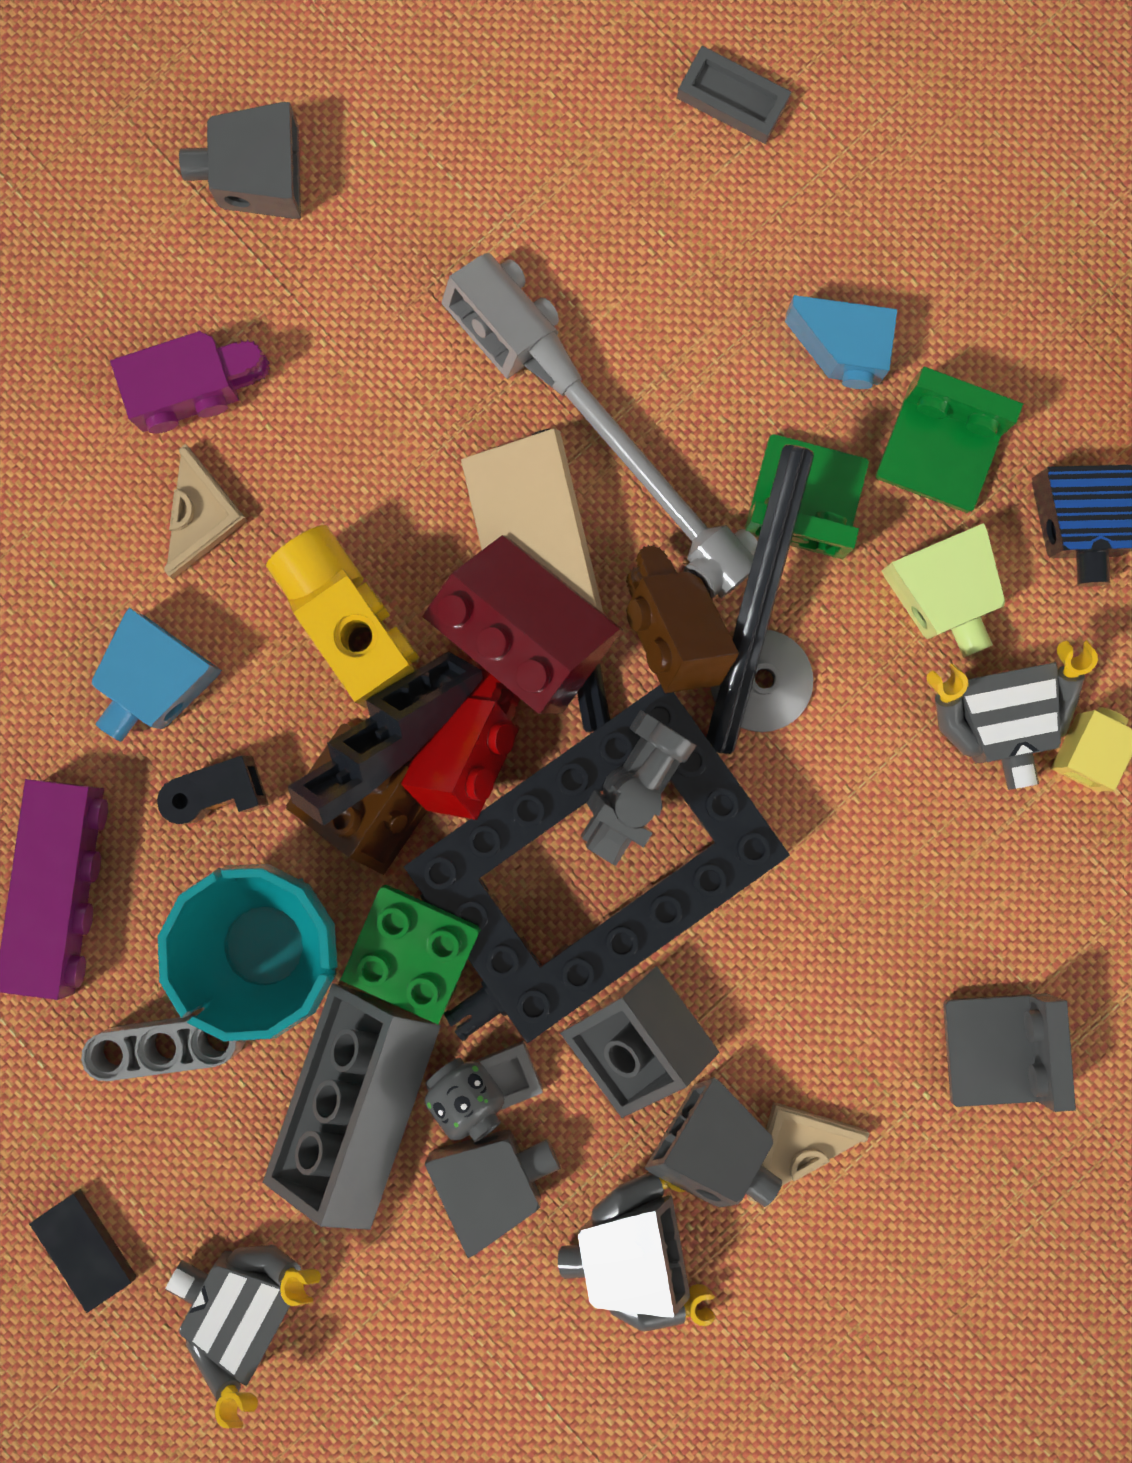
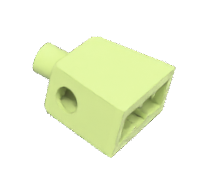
M984 523L898 559L881 570L885 579L927 640L951 630L963 658L993 645L981 616L1005 606V598Z

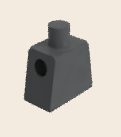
M280 102L212 116L207 121V148L180 149L179 165L183 180H208L209 190L220 208L301 219L299 125L290 102Z
M715 1077L694 1084L645 1166V1169L651 1174L717 1207L738 1205L743 1200L745 1194L763 1207H766L775 1199L782 1186V1180L762 1165L773 1145L772 1135Z
M510 1129L488 1134L477 1142L470 1139L429 1152L425 1161L426 1169L467 1258L476 1255L535 1213L541 1206V1195L535 1181L561 1169L548 1139L521 1151Z

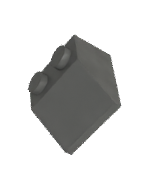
M657 966L624 984L560 1032L621 1118L686 1088L719 1053V1050Z

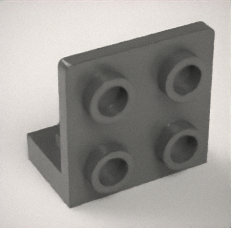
M1043 993L949 999L944 1001L943 1011L950 1101L953 1105L965 1107L1039 1102L1053 1112L1076 1111L1067 1000Z

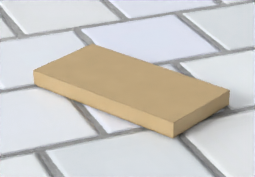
M553 428L461 459L481 549L483 550L501 535L507 536L603 613L561 432Z

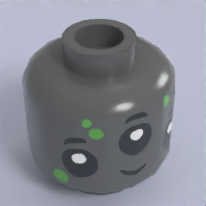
M457 1058L438 1070L427 1081L426 1084L430 1090L425 1097L426 1107L451 1140H460L470 1135L474 1142H477L487 1136L501 1123L496 1114L504 1104V1094L479 1061L464 1063L461 1058Z

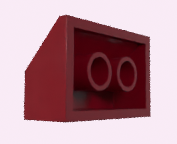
M501 535L451 573L422 616L539 715L561 714L564 712L623 630L505 535Z

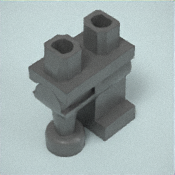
M642 710L639 711L629 727L641 737L624 765L613 770L606 777L603 784V794L594 790L588 799L587 805L593 813V817L581 834L582 839L587 842V849L615 866L631 841L644 848L653 834L647 827V824L654 815L659 817L662 810L661 793L680 763L686 762L697 746Z

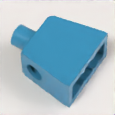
M129 608L124 614L92 678L91 685L112 700L95 725L120 742L124 740L138 719L150 727L164 729L219 676L222 670L144 614Z

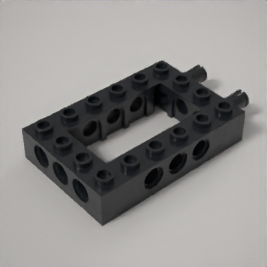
M660 684L482 810L477 820H468L403 867L421 891L420 897L422 901L473 923L480 928L479 935L468 960L482 978L481 984L483 987L451 1010L444 1012L451 1027L467 1015H471L469 1019L457 1026L454 1032L462 1041L468 1039V1036L501 1013L503 1016L508 1015L524 1040L529 1043L785 860L790 854L675 693H664ZM642 710L697 745L688 760L680 763L669 782L674 785L694 814L692 818L697 825H701L715 843L705 850H699L684 859L686 863L660 882L646 886L642 889L644 892L634 901L615 914L604 916L600 919L601 923L573 944L562 946L554 953L551 960L542 966L533 952H530L529 943L524 936L520 938L498 906V899L494 894H489V890L481 877L584 805L594 790L603 791L606 777L613 770L624 765L641 737L629 727L639 711Z

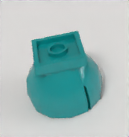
M270 864L225 865L223 868H217L178 896L158 935L159 982L181 1018L187 1017L197 1009L204 1008L197 1016H192L187 1023L222 1041L275 1039L316 1013L336 976L338 964L335 923L312 887L305 883L303 878L297 879Z

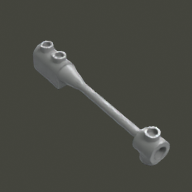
M486 253L450 275L441 304L504 377L508 379L526 367L562 396L566 395L689 537L692 544L687 560L690 563L684 567V572H690L701 578L711 599L716 595L722 599L742 583L750 573L758 542L756 538L745 529H740L733 533L727 525L708 528L581 382L580 374L557 336L558 331L554 326L558 324L559 317L555 307L546 298L541 297L532 302L521 288L525 286L526 280L520 266L511 259L499 264L492 254Z

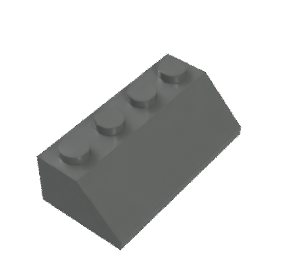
M332 983L262 1183L320 1227L371 1230L441 1025H437L378 997Z

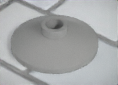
M767 630L756 672L758 670L769 671L773 676V684L770 688H761L756 684L754 677L741 726L743 729L754 732L774 731L792 723L805 710L813 690L812 667L803 649L788 636L776 631ZM720 685L710 687L714 702H716Z

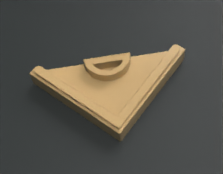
M186 444L179 449L181 457L177 489H174L169 527L171 537L168 561L164 567V571L172 579H175L248 521Z
M773 1102L766 1130L772 1135L773 1145L762 1165L780 1178L783 1186L829 1163V1159L860 1142L865 1143L868 1141L870 1133L860 1127ZM747 1195L750 1201L756 1202L754 1199Z

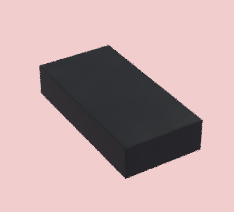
M81 1189L29 1224L86 1313L136 1279L137 1276Z

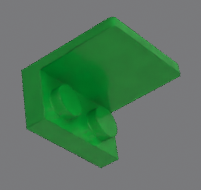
M924 366L909 384L877 469L876 478L962 512L970 513L976 506L1001 436L1017 423L1023 403Z
M776 434L770 435L745 530L755 537L760 535L782 448L785 445L805 447L813 451L814 459L790 546L843 560L855 548L859 528L853 527L869 465L868 459Z
M382 885L378 890L340 980L438 1025L454 994L459 977L479 935L480 928L473 923L389 885Z

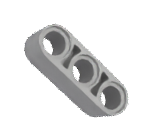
M192 1016L119 1025L94 1035L86 1042L82 1050L81 1061L84 1070L90 1077L98 1081H114L216 1067L226 1063L243 1049L246 1040L229 1041L226 1051H217L209 1044L207 1039L208 1033L187 1023ZM159 1033H165L174 1040L176 1053L173 1058H166L157 1051L156 1038ZM107 1040H111L120 1046L123 1053L120 1065H114L106 1059L104 1045Z

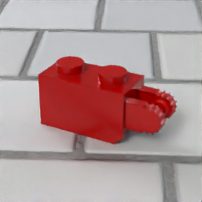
M482 669V681L449 721L415 754L402 780L401 785L426 811L477 820L486 799L492 793L494 782L507 754L513 748L515 737L519 730L513 724L512 719L516 712V706H519L518 702L520 699L485 669Z

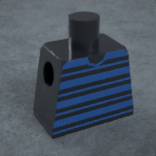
M1132 465L1056 466L1045 468L1032 478V487L1049 558H1076L1077 586L1091 587L1110 584L1109 557L1122 556L1132 551Z

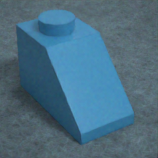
M793 296L786 312L785 323L828 378L842 380V385L848 388L869 389L873 387V384L879 385L890 371L897 309Z

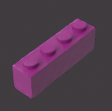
M25 779L0 948V993L59 1000L75 994V989L81 986L86 970V959L84 956H80L83 935L89 933L93 921V905L88 903L90 884L97 880L101 866L100 852L95 851L98 830H103L108 817V802L106 799H103L104 788Z

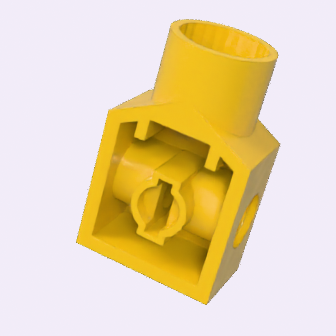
M327 525L316 526L301 533L283 545L270 557L266 563V568L286 595L292 612L355 703L368 709L367 699L416 671L412 663L420 657L397 626L391 630L387 629L383 620L388 618L390 614L368 584L365 582L361 585L364 580L363 576ZM364 632H372L370 645L361 652H354L356 638Z

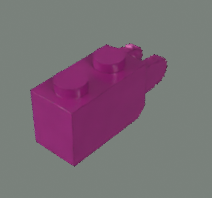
M201 331L110 360L128 419L142 432L148 431L153 434L170 431L179 425V420L194 415L205 418L225 412L228 409V404L240 401L237 389L253 385L255 381L260 382L261 379H265V376L269 375L268 370L270 369L267 357L254 341L249 342L247 339V341L243 342L241 340L239 344L235 342L219 347L213 337Z

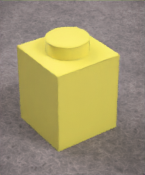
M1099 707L1097 711L1092 710L1078 713L1050 769L1096 792L1115 791L1132 757V728L1127 726L1129 719L1116 711Z

